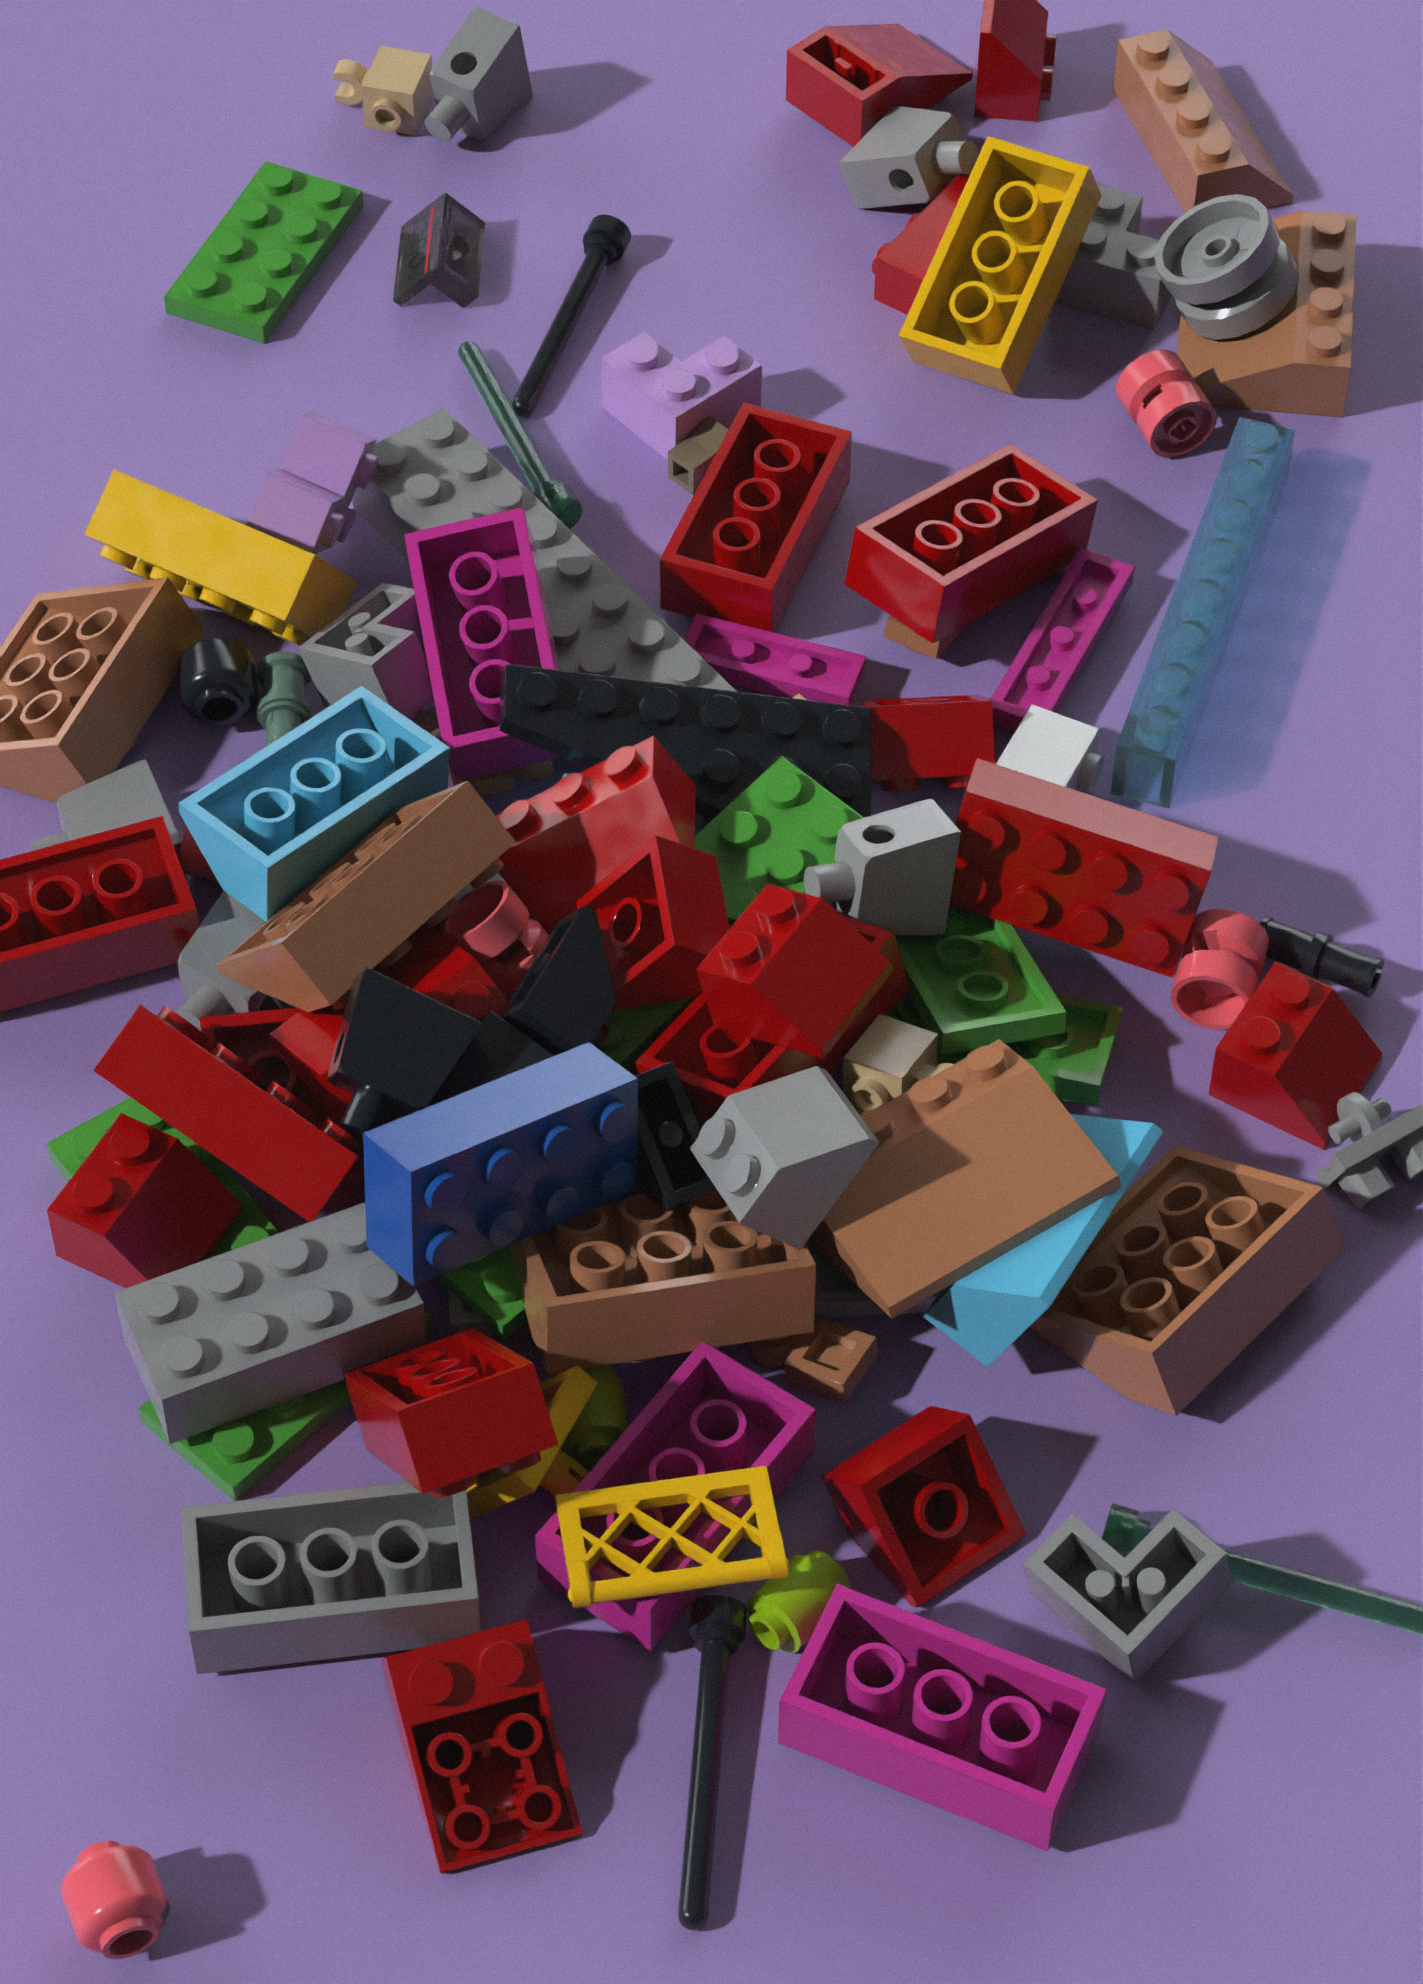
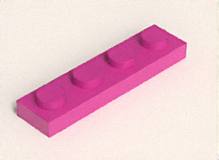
M1080 548L990 699L993 704V724L1016 732L1032 704L1058 713L1133 584L1135 566Z

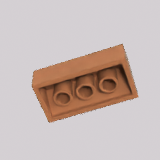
M1168 29L1118 40L1113 91L1184 213L1194 206L1215 197L1234 194L1254 197L1267 209L1292 203L1293 194L1210 59Z

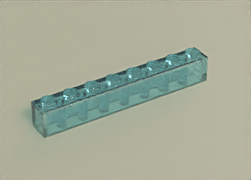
M1239 417L1116 744L1110 794L1170 808L1288 480L1295 430Z

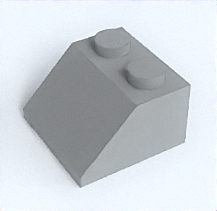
M814 1066L728 1095L714 1116L703 1125L698 1138L690 1147V1150L740 1224L801 1250L873 1153L879 1141L828 1071L819 1066Z

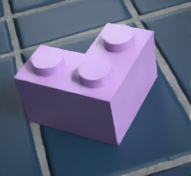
M642 332L601 357L602 408L668 461V451L688 438L708 416L729 429L742 403L761 407L762 365L726 336L720 337L688 358L680 361L648 334Z
M315 411L301 414L280 468L266 474L246 526L315 555L328 548H332L336 541L343 543L356 516V511L349 508L357 487L365 489L368 486L379 458L371 454L377 439Z

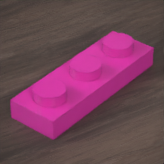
M697 613L684 639L730 685L778 697L792 698L799 693L805 699L811 701L852 705L866 673L867 656Z

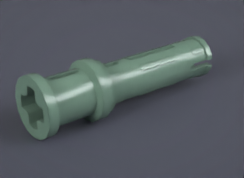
M281 651L271 653L263 657L258 663L257 678L260 684L263 685V698L258 702L257 718L262 727L266 729V747L311 718V706L305 698V686L310 682L311 676L302 656L293 652Z

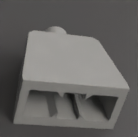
M477 6L471 11L431 69L430 80L436 107L426 117L424 122L428 131L435 138L448 142L458 131L478 141L487 140L533 96L520 25Z
M893 106L838 163L856 208L865 209L927 203L935 199L939 189L944 184L950 183L958 174H971L979 153L972 141L964 140L957 119L953 114L942 111Z
M146 759L135 762L61 795L56 804L62 832L30 842L31 851L163 816L180 862L181 840Z
M933 799L918 801L845 823L837 833L834 855L836 863L807 867L804 872L805 893L822 898L827 903H830L835 911L841 915L895 933V935H943L946 929L961 831Z
M225 891L222 892L180 953L177 962L182 994L187 1000L175 1013L200 1031V1017L281 1009L271 996L223 976L216 968V965L265 923L264 920Z

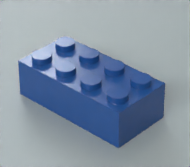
M588 1042L364 1132L367 1247L414 1287L514 1244L523 1238L535 1235L558 1223H563L591 1211L593 1208L600 1207L637 1191L638 1078Z

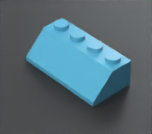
M360 686L179 802V813L222 889L266 922L396 809L448 789L450 747L369 690Z
M1071 1114L1118 1174L1121 1187L937 1292V1297L923 1317L982 1364L989 1367L1051 1306L1164 1131L1157 1125L1149 1122Z

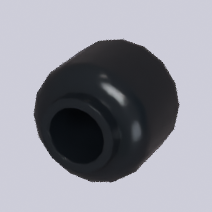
M206 637L190 644L182 652L177 666L179 695L183 709L192 718L210 726H228L244 718L254 708L258 698L256 664L253 653L245 644L229 637Z

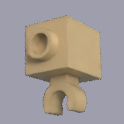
M380 46L369 70H366L363 65L349 59L339 60L333 72V79L347 82L340 83L335 94V101L345 105H355L362 100L365 128L416 136L434 97L430 80L432 55Z
M879 1014L843 1058V1093L858 1114H861L867 1110L876 1109L908 1091L916 1082L932 1077L954 1064L942 1063L937 1065L938 1033Z

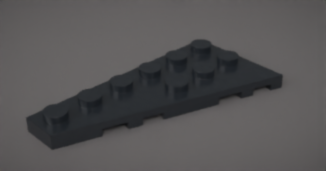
M505 664L501 675L499 731L568 760L577 756L594 764L608 759L613 752L622 747H632L655 736L696 785L695 813L713 820L781 756L864 818L871 816L869 707Z

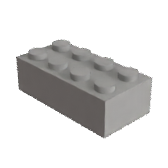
M365 1202L115 1292L123 1339L169 1444L344 1380L343 1371L427 1342L424 1303L416 1287H413L367 1247Z
M399 1482L181 1507L188 1627L197 1674L410 1650L481 1631L479 1597L466 1490L450 1496L436 1498L433 1497L431 1491L422 1494L410 1483Z

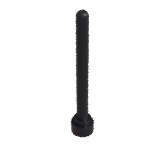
M603 214L595 216L591 220L583 236L586 257L512 401V410L517 416L526 417L533 412L605 266L623 257L631 240V232L620 219Z
M708 1595L697 1598L692 1602L690 1612L689 1635L695 1640V1648L701 1652L678 1909L679 1922L688 1930L702 1928L708 1918L729 1657L737 1651L738 1644L744 1641L746 1636L748 1612L746 1605L740 1600L723 1595Z

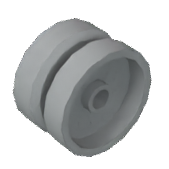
M1241 194L1215 197L1191 208L1176 219L1162 235L1154 254L1156 271L1166 289L1175 297L1176 306L1187 325L1198 336L1213 340L1236 338L1262 327L1283 310L1293 297L1299 281L1297 263L1286 243L1279 238L1277 226L1267 208L1256 198Z

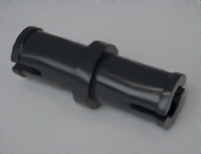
M1265 916L1259 923L1265 928L1269 937L1267 958L1301 970L1302 974L1315 980L1319 978L1359 992L1367 998H1370L1375 992L1383 973L1381 969L1384 966V959L1374 958L1334 943L1333 935L1323 931H1318L1313 935L1275 921L1269 916Z

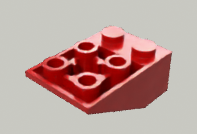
M900 24L824 26L787 49L786 101L854 147L893 106L927 109L971 81L973 73Z
M527 1619L390 1655L380 1660L397 1728L440 1873L583 1834Z

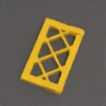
M767 1466L555 1495L569 1582L568 1598L572 1602L573 1609L588 1607L592 1604L766 1579L788 1578L790 1564L785 1555ZM750 1494L752 1506L742 1518H739L711 1500ZM685 1503L690 1504L671 1528L641 1511L642 1509ZM701 1512L731 1529L712 1554L681 1536ZM614 1513L619 1514L617 1519L600 1538L595 1537L581 1527L580 1518ZM630 1522L660 1539L641 1564L610 1546ZM742 1537L761 1548L762 1558L727 1563L723 1561ZM671 1547H674L702 1565L656 1573L652 1572V1569ZM602 1557L630 1574V1576L591 1582L589 1570Z

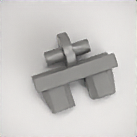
M1356 1092L1339 1099L1337 1103L1339 1121L1329 1126L1328 1132L1332 1140L1337 1144L1348 1138L1353 1143L1331 1156V1162L1314 1173L1324 1190L1339 1183L1345 1194L1361 1210L1395 1187L1378 1159L1387 1154L1391 1155L1407 1181L1422 1175L1423 1103L1382 1126L1381 1120L1392 1113L1391 1106L1386 1099L1381 1097L1370 1103L1363 1095Z

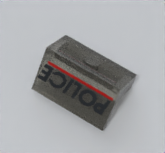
M445 192L402 225L393 301L402 307L430 284L462 308H465L478 298L485 222Z

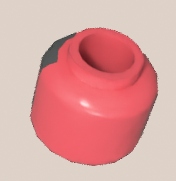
M109 1840L87 1847L79 1854L77 1863L66 1873L61 1885V1895L79 1943L82 1947L93 1952L103 1953L109 1959L131 1957L152 1946L158 1939L159 1930L165 1924L170 1912V1905L151 1855L134 1845H119L118 1842Z

